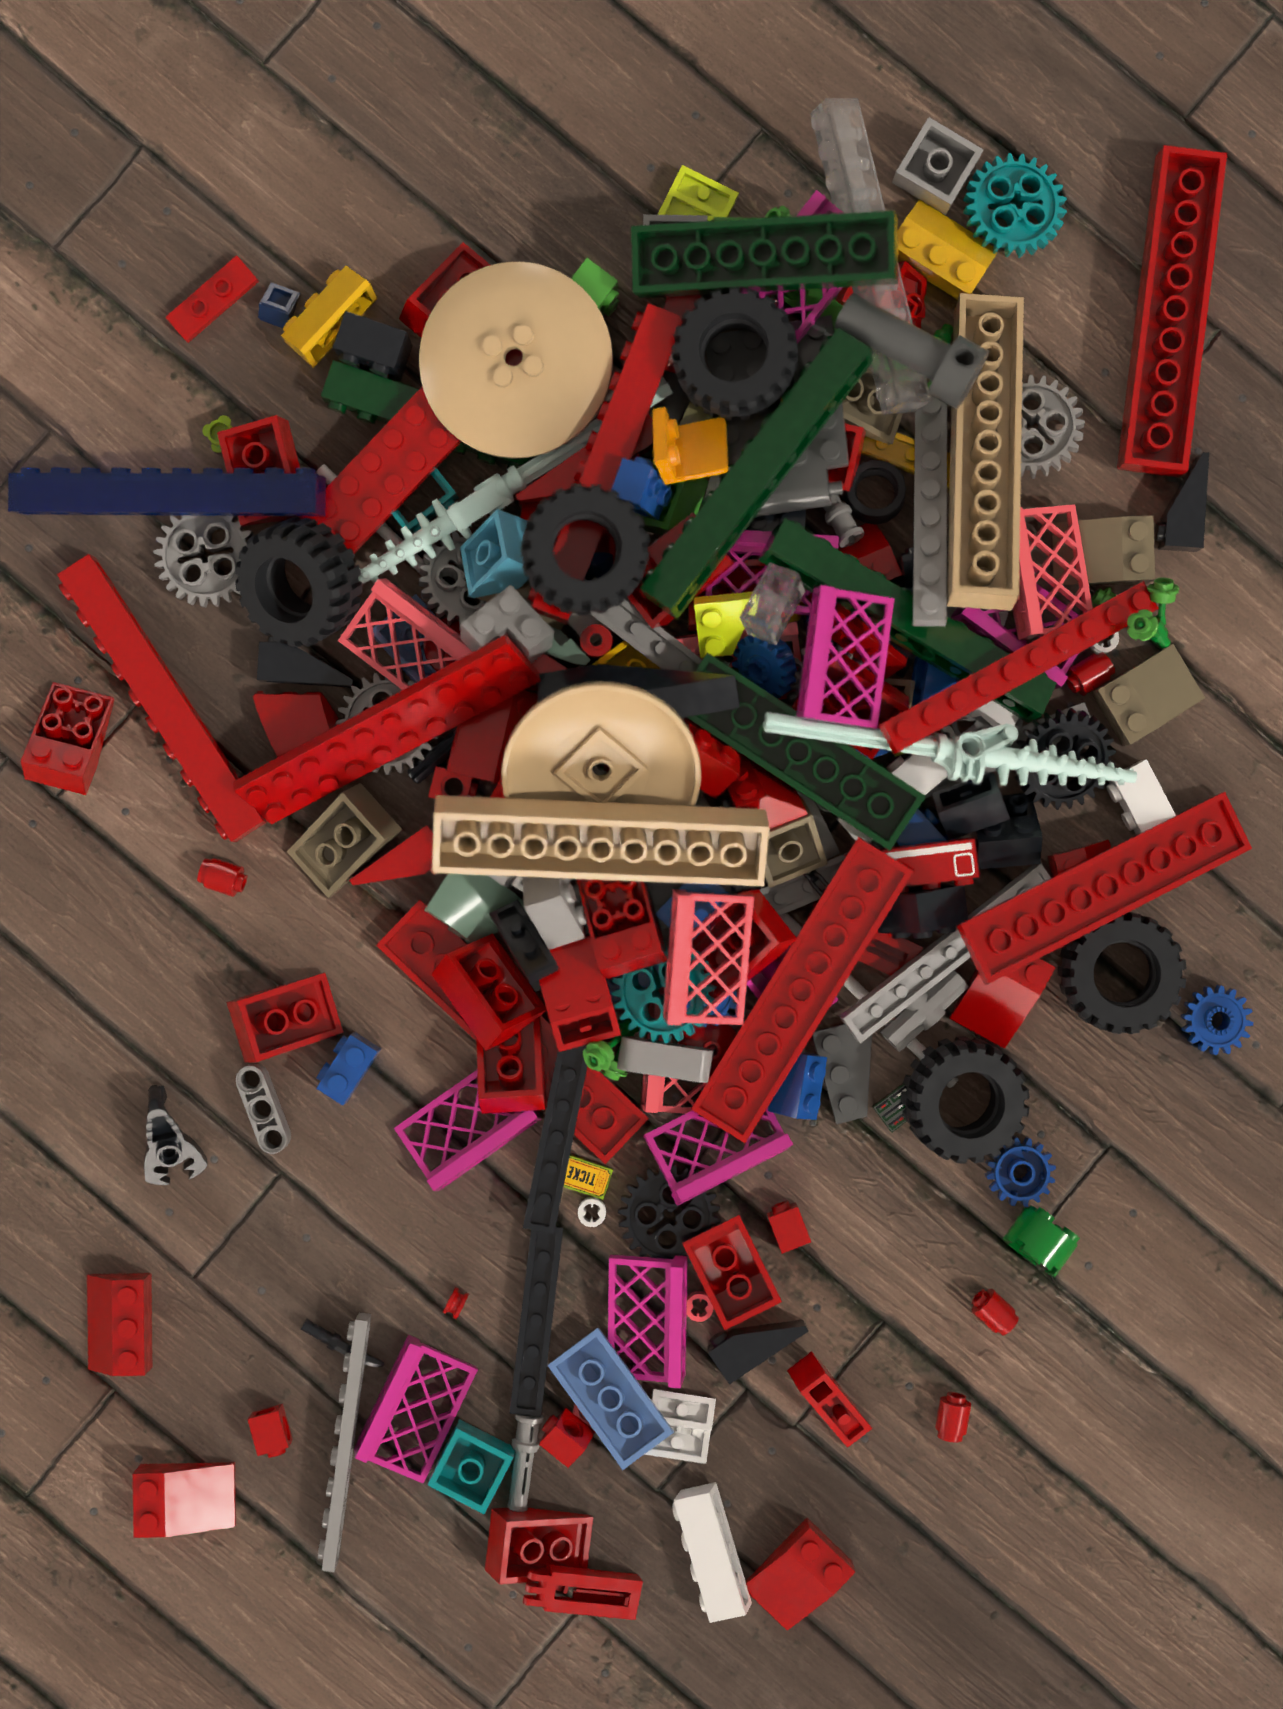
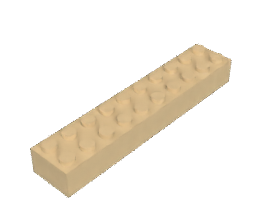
M960 293L954 310L953 343L961 335L987 349L989 354L961 406L958 409L951 406L946 606L1011 611L1019 597L1024 297Z
M436 795L433 873L764 886L769 822L766 809Z

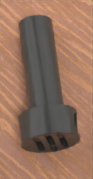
M852 293L845 302L834 327L836 329L840 328L867 346L932 380L928 394L955 409H958L965 400L989 354L987 349L961 335L957 337L951 346L855 293Z

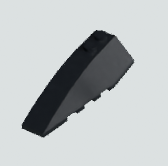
M596 664L539 674L541 681L537 682L538 703L546 697L571 686L594 682H612L636 687L654 695L670 706L680 718L740 708L735 675Z

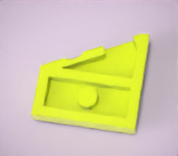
M682 165L657 215H707V221H711L714 217H729L739 193Z
M756 591L694 597L700 658H704L707 653L714 657L733 655L757 603Z

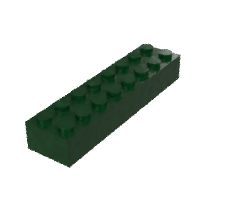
M895 210L631 226L633 293L638 298L711 295L712 291L720 289L721 294L730 293V287H740L741 293H747L749 288L759 292L898 284V238Z
M707 653L695 672L735 675L740 708L687 718L890 851L926 796L848 744L764 732L763 722L766 712L796 717L797 711Z

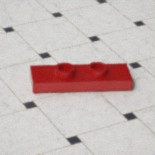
M236 255L165 318L184 340L189 343L254 287L259 280Z
M840 603L835 605V610L842 620L852 614ZM856 616L846 623V626L856 639L869 630L868 626ZM835 619L833 620V627L838 624ZM841 627L831 635V639L843 649L851 643ZM873 633L859 642L869 657L879 651L880 643ZM888 644L884 680L904 668L907 663V658L890 644ZM855 647L847 651L853 654V657L858 661L862 660L863 663L865 662ZM878 657L873 661V663L876 665V667H877V659H878Z

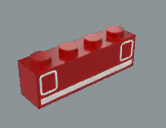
M975 837L892 847L890 851L886 848L880 849L914 870L901 893L909 892V886L922 885V890L941 888V882L954 881V886L974 884L973 878H979L980 876Z

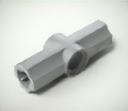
M952 971L900 1012L880 1033L891 1046L900 1052L923 1030L926 1031L937 1023L946 1013L945 1009L969 988L958 973Z

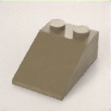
M871 363L842 402L845 424L864 427L866 431L865 437L888 445L893 444L912 385Z
M1121 516L1078 520L1089 586L1139 584L1143 581L1145 584H1148L1155 580L1154 516ZM1068 521L1053 523L1062 532H1065L1069 527ZM1051 532L1053 550L1060 539ZM1063 543L1057 554L1070 564L1074 558L1073 550ZM1052 560V577L1058 581L1065 570ZM1070 574L1062 584L1063 586H1079L1078 581Z
M1171 644L1091 692L1122 746L1131 745L1205 699L1174 644Z
M359 783L342 792L293 844L287 853L321 891L330 898L383 851L403 829L367 789Z

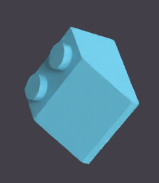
M496 509L460 547L470 597L477 598L501 593L510 585L514 589H519L529 579L528 576H525L523 559L521 557V545L527 520Z

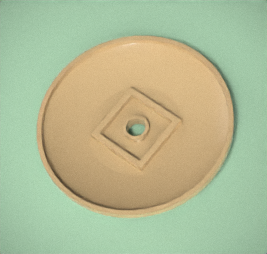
M505 262L490 265L470 273L454 284L442 296L431 312L423 331L419 351V369L423 390L429 405L440 422L455 437L473 449L489 455L504 458H528L546 454L562 447L577 437L591 423L608 393L613 369V351L605 320L595 302L580 285L568 276L547 266L528 262ZM512 349H518L523 353V360L517 366H509L505 361L507 352Z
M594 682L571 686L546 697L526 713L512 732L506 746L502 764L504 797L509 799L695 806L701 778L700 760L696 744L680 716L654 695L636 687L612 682ZM597 763H605L610 767V770L604 775H597L592 771V767Z

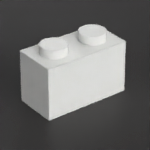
M1147 759L1140 760L1125 768L1126 770L1133 768L1137 772L1135 783L1125 782L1124 785H1118L1117 781H1108L1110 785L1107 786V791L1115 803H1120L1124 811L1121 817L1129 831L1134 830L1135 834H1139L1176 816Z

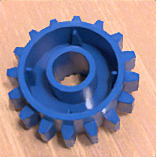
M755 631L738 642V648L733 652V655L738 659L732 662V666L738 668V673L776 698H780L792 690L790 685L796 682L794 676L797 667L793 653L784 641L778 638L776 634L768 635L767 631H762L758 634Z
M1216 985L1215 992L1209 986L1203 987L1204 994L1193 992L1194 1000L1192 1003H1184L1188 1008L1187 1014H1181V1018L1185 1019L1187 1024L1182 1027V1031L1190 1032L1191 1034L1188 1042L1192 1044L1199 1042L1197 1049L1203 1052L1209 1047L1210 1054L1213 1055L1218 1054L1219 1048H1221L1223 1053L1230 1054V1045L1241 1048L1242 1044L1239 1038H1249L1250 1035L1244 1030L1246 1026H1253L1254 1023L1246 1020V1015L1252 1013V1009L1242 1007L1247 999L1242 996L1235 998V989L1229 988L1225 993L1224 986ZM1216 1012H1220L1222 1023L1219 1027L1213 1028L1211 1017Z
M1013 1136L1012 1139L1015 1143L1009 1149L1004 1145L1000 1150L1001 1155L995 1157L994 1160H986L985 1163L992 1168V1171L986 1172L985 1177L994 1180L988 1187L991 1191L1000 1189L997 1197L1001 1201L1008 1196L1011 1206H1015L1017 1200H1019L1024 1207H1028L1029 1200L1033 1199L1039 1203V1195L1042 1192L1045 1194L1050 1193L1047 1185L1048 1183H1055V1179L1050 1176V1172L1056 1170V1166L1047 1162L1052 1157L1051 1153H1041L1044 1145L1037 1142L1032 1147L1031 1138L1025 1137L1023 1143H1020L1019 1138ZM1020 1164H1026L1027 1174L1019 1179L1014 1178L1013 1171L1015 1167Z

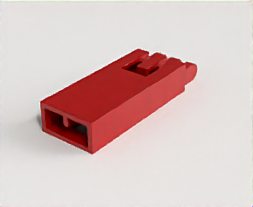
M815 901L812 907L815 908L818 902ZM877 930L859 961L891 976L921 953L923 947L905 938L893 939L891 933H878Z
M547 1565L546 1571H528L527 1578L539 1581V1583H526L525 1591L535 1593L536 1596L524 1595L522 1603L525 1605L542 1607L547 1612L636 1620L643 1580L638 1574ZM568 1587H574L572 1597L555 1596L556 1590L567 1594Z

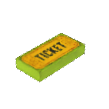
M570 1154L564 1187L603 1200L613 1168Z

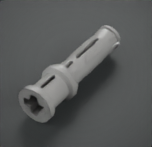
M831 495L832 505L823 507L826 511L825 522L827 525L832 526L837 536H839L838 545L841 548H845L858 542L865 532L862 527L856 525L852 518L851 507L846 503H842L838 495Z
M515 1414V1419L518 1422L516 1437L512 1439L511 1443L513 1450H515L507 1504L509 1510L517 1512L527 1511L534 1453L540 1448L539 1441L537 1440L539 1425L544 1419L543 1415L535 1417Z

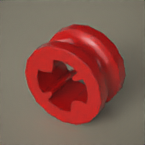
M455 1287L442 1313L450 1312L453 1314V1318L457 1319L469 1293L461 1294L459 1288Z

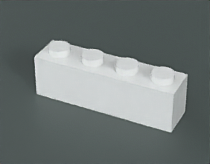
M910 754L905 760L899 756L886 768L890 773L924 795L947 777V770L942 765L933 762L931 756ZM836 818L855 841L858 837L869 843L873 840L841 818Z
M714 1482L680 1490L674 1499L672 1510L676 1521H680L682 1527V1545L686 1552L689 1551L692 1561L690 1565L691 1575L694 1582H698L700 1588L699 1601L702 1611L707 1612L710 1623L745 1616L752 1602L717 1483Z

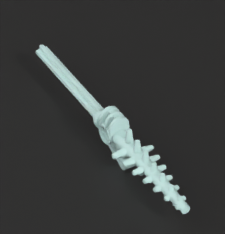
M664 377L660 380L650 408L673 394ZM596 418L577 437L556 450L536 456L517 469L512 465L507 468L508 472L502 476L498 473L494 474L475 486L474 493L460 502H455L447 510L438 499L433 500L432 504L438 517L429 522L422 512L417 514L416 517L421 529L412 534L406 526L401 528L400 530L405 540L396 546L391 540L386 541L385 545L388 551L380 557H377L375 553L370 555L371 563L360 569L361 575L358 577V580L362 582V585L369 580L376 583L379 579L378 575L387 570L392 575L398 573L396 565L404 560L411 567L417 565L414 555L422 550L433 559L436 557V553L432 544L439 540L452 551L456 547L450 536L451 533L458 530L467 540L472 535L469 527L473 522L487 513L491 516L496 509L501 510L514 501L513 495L521 492L527 487L526 485L552 470L586 446L591 432H599L602 421Z
M765 713L763 722L764 732L891 750L880 729ZM1003 724L975 732H966L961 736L954 735L951 738H948L946 734L936 733L934 737H925L900 751L931 756L933 762L942 765L947 770L949 780L955 781L959 777L962 782H967L968 779H971L975 784H980L982 781L985 767L996 768L1001 785H1007L1009 770H1016L1019 775L1020 785L1027 784L1029 772L1037 773L1040 785H1046L1048 774L1058 775L1060 785H1066L1067 776L1078 777L1079 785H1085L1086 778L1097 779L1099 785H1105V780L1117 781L1118 785H1124L1125 782L1135 783L1137 779V772L1133 768H1128L1127 770L1120 767L1115 768L1113 762H1109L1107 766L1103 763L1096 764L1095 757L1092 756L1088 757V762L1085 759L1078 761L1075 751H1069L1068 756L1064 754L1058 757L1055 745H1050L1049 750L1038 753L1035 739H1030L1029 746H1025L1022 749L1010 748L1018 737L1017 728L1011 724ZM963 749L968 751L970 755L966 754Z

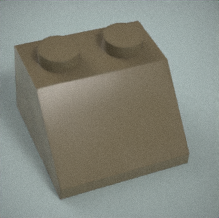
M801 795L799 797L808 815L769 830L764 877L769 888L828 864L813 815Z

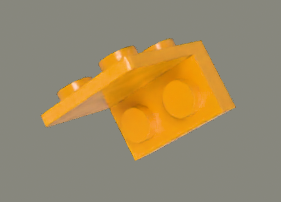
M665 407L653 409L654 463L665 485L728 472L727 431L724 418L719 417L678 426L676 419H670Z

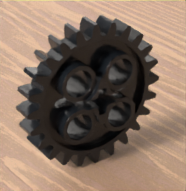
M1069 708L1065 716L1060 709H1057L1053 719L1047 713H1044L1045 722L1040 724L1038 721L1033 720L1035 730L1032 732L1024 729L1023 732L1028 737L1027 740H1017L1016 742L1020 748L1029 746L1030 739H1035L1038 753L1049 750V746L1052 745L1056 737L1062 736L1061 740L1054 744L1058 757L1064 754L1068 756L1069 751H1075L1078 761L1085 759L1088 762V757L1092 756L1095 757L1096 764L1103 763L1105 766L1109 762H1113L1114 765L1116 764L1109 757L1116 753V750L1110 745L1114 742V739L1109 734H1106L1108 729L1103 724H1100V721L1094 715L1089 718V715L1084 710L1077 715L1073 708ZM1089 745V749L1085 753L1080 754L1082 748ZM1029 772L1027 784L1022 785L1020 788L1026 795L1029 794L1033 802L1039 801L1045 808L1051 803L1056 810H1059L1062 802H1064L1068 809H1071L1075 799L1083 805L1084 795L1088 794L1094 798L1093 788L1096 786L1104 789L1105 787L1104 785H1099L1097 779L1086 778L1085 785H1079L1078 777H1075L1070 782H1066V785H1060L1058 775L1048 774L1046 785H1040L1037 773ZM1017 774L1015 780L1020 784L1019 775Z
M672 1164L670 1171L676 1183L688 1177V1166H685L682 1172L678 1173L676 1164ZM648 1167V1178L644 1179L637 1174L636 1180L639 1185L636 1187L628 1184L627 1189L631 1196H621V1200L627 1204V1207L618 1208V1213L627 1218L620 1220L618 1223L619 1227H628V1230L622 1234V1238H633L629 1249L633 1250L640 1247L638 1257H645L647 1254L650 1255V1258L674 1259L675 1255L688 1256L682 1242L713 1228L711 1227L712 1224L721 1223L720 1217L712 1215L713 1212L720 1210V1205L710 1204L717 1195L715 1192H704L692 1198L688 1204L682 1206L674 1213L675 1221L672 1222L670 1219H666L652 1234H648L647 1230L663 1220V1211L665 1209L672 1212L678 1207L674 1200H666L662 1195L663 1190L669 1185L660 1168L659 1173L654 1174ZM644 1206H651L655 1209L656 1215L653 1219L645 1221L638 1216L639 1210ZM689 1210H695L700 1213V1220L694 1225H688L683 1221V1215ZM666 1230L672 1231L676 1235L675 1241L670 1245L660 1243L658 1237L661 1232Z

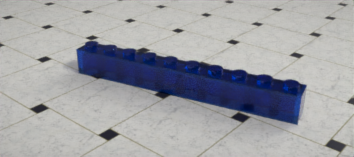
M22 467L21 473H9L8 512L21 515L325 517L326 478L315 474V469L296 468V474H284V469L265 468V474H253V469L234 468V474L222 473L220 468H203V473H192L190 468H172V473H161L159 468H142V473H131L129 468H111V473H100L99 468L84 467L81 468V473H70L69 468L53 467L51 468V473H40L39 468Z

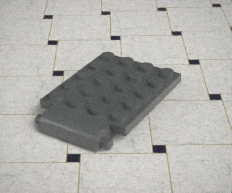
M832 315L819 317L797 344L798 368L797 373L793 376L794 383L792 388L800 379V373L805 364L809 361L813 362L820 353L819 349L824 339L829 335L833 336L834 325ZM802 320L789 322L793 324L795 332L802 324ZM747 329L720 333L710 341L706 348L708 370L715 377L725 381H742L753 376L761 369L766 359V347L762 338ZM772 403L768 406L769 412L761 416L758 412L750 414L751 419L741 421L740 416H732V421L725 420L728 466L734 465L737 462L745 443L749 439L756 437L761 430L760 427L764 418L769 413H774L780 403L777 406ZM842 403L755 517L831 506V495L843 494L842 481L829 483L828 469L850 466ZM715 413L713 419L719 418L721 415ZM719 474V482H720V483H721L722 474Z

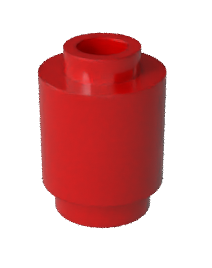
M589 625L581 633V648L588 657L600 659L611 651L613 645L612 635L603 625ZM595 634L600 635L603 639L602 643L599 646H593L590 643L591 636Z
M1104 652L1099 654L1093 653L1069 668L1066 683L1073 693L1079 692L1082 696H1085L1110 680V676L1115 674L1114 665Z
M205 858L200 866L197 881L202 883L204 888L234 897L237 892H243L247 883V875L244 874V867L217 858L212 860Z
M983 1289L972 1299V1313L994 1333L1004 1336L1018 1323L1019 1317L1015 1314L1016 1310L994 1289L987 1291Z
M948 1392L947 1396L940 1397L935 1426L936 1430H938V1438L948 1442H962L963 1436L967 1434L971 1402L966 1400L965 1395L957 1392Z

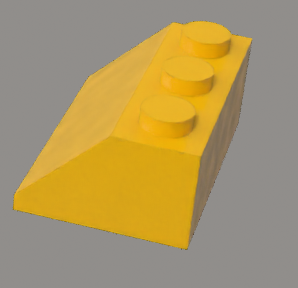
M920 199L897 231L898 262L906 261L925 276L927 281L957 300L960 293L972 294L997 253H993V245L988 244L983 247L982 238H974V233Z
M345 266L341 271L339 269L335 270L327 279V286L320 294L314 293L305 303L304 307L306 309L299 317L293 316L283 327L284 333L281 336L284 341L313 368L333 348L345 311L362 316L377 300L371 284L348 266Z

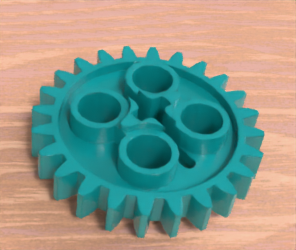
M1008 153L1003 163L1002 159L996 156L992 165L986 161L981 168L982 171L977 170L972 177L974 181H970L966 187L969 193H966L963 201L969 205L965 207L963 214L972 215L966 225L967 227H977L973 234L974 238L981 235L985 237L982 243L983 247L987 246L990 242L994 244V254L1000 248H1004L1005 257H1009L1012 251L1015 250L1018 258H1021L1026 249L1030 255H1034L1037 251V246L1044 249L1049 243L1048 240L1053 241L1057 235L1056 230H1060L1064 224L1060 218L1064 217L1067 210L1060 206L1065 203L1067 198L1057 195L1062 190L1063 184L1053 185L1052 182L1057 174L1054 173L1047 176L1045 174L1048 167L1047 164L1037 168L1036 157L1030 163H1025L1024 154H1021L1018 160L1014 161L1012 154ZM1026 184L1031 186L1034 193L1026 192L1023 189L1022 185ZM991 187L999 188L1003 196L995 195ZM988 206L991 207V208H996V209H995V210H990V209H988ZM1026 215L1034 216L1038 224L1030 223ZM995 218L1004 219L1008 227L998 225Z
M664 940L665 948H666L667 955H668V947L666 946V943H665V940ZM691 953L690 962L696 957L693 953ZM667 962L658 964L659 974L654 969V966L623 974L622 977H616L612 980L615 984L620 985V989L612 992L613 996L621 997V1001L615 1004L614 1007L624 1008L625 1010L620 1020L630 1018L632 1022L628 1029L632 1030L640 1027V1038L650 1032L651 1042H656L660 1035H662L664 1043L671 1042L672 1034L677 1041H681L684 1039L683 1030L691 1036L695 1033L692 1024L698 1027L705 1025V1023L668 1025L664 1020V994L660 995L658 989L662 986L665 987ZM698 963L689 972V979L695 986L711 974L710 972L704 973L703 969L705 967L702 963ZM640 972H645L649 975L651 983L648 988H643L639 984L638 975ZM688 984V993H689L690 991L693 990V988ZM708 984L700 991L710 1003L715 999L708 996V992L717 989V986ZM698 994L691 999V1005L689 1009H686V1014H699L706 1008V1003ZM651 1002L656 1003L661 1009V1015L658 1019L651 1017L648 1013V1006Z

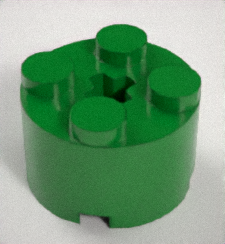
M1032 1205L1029 1208L1025 1207L1007 1231L1003 1240L1009 1242L1008 1245L1035 1266L1042 1264L1046 1267L1044 1272L1056 1277L1078 1245L1076 1243L1080 1238L1070 1229L1054 1225L1052 1222L1055 1218L1040 1207L1037 1209Z

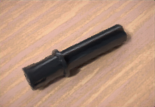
M452 728V732L440 741L432 751L430 750L425 754L423 761H417L414 764V768L408 769L407 773L415 783L420 784L435 771L436 766L440 767L450 758L456 728Z

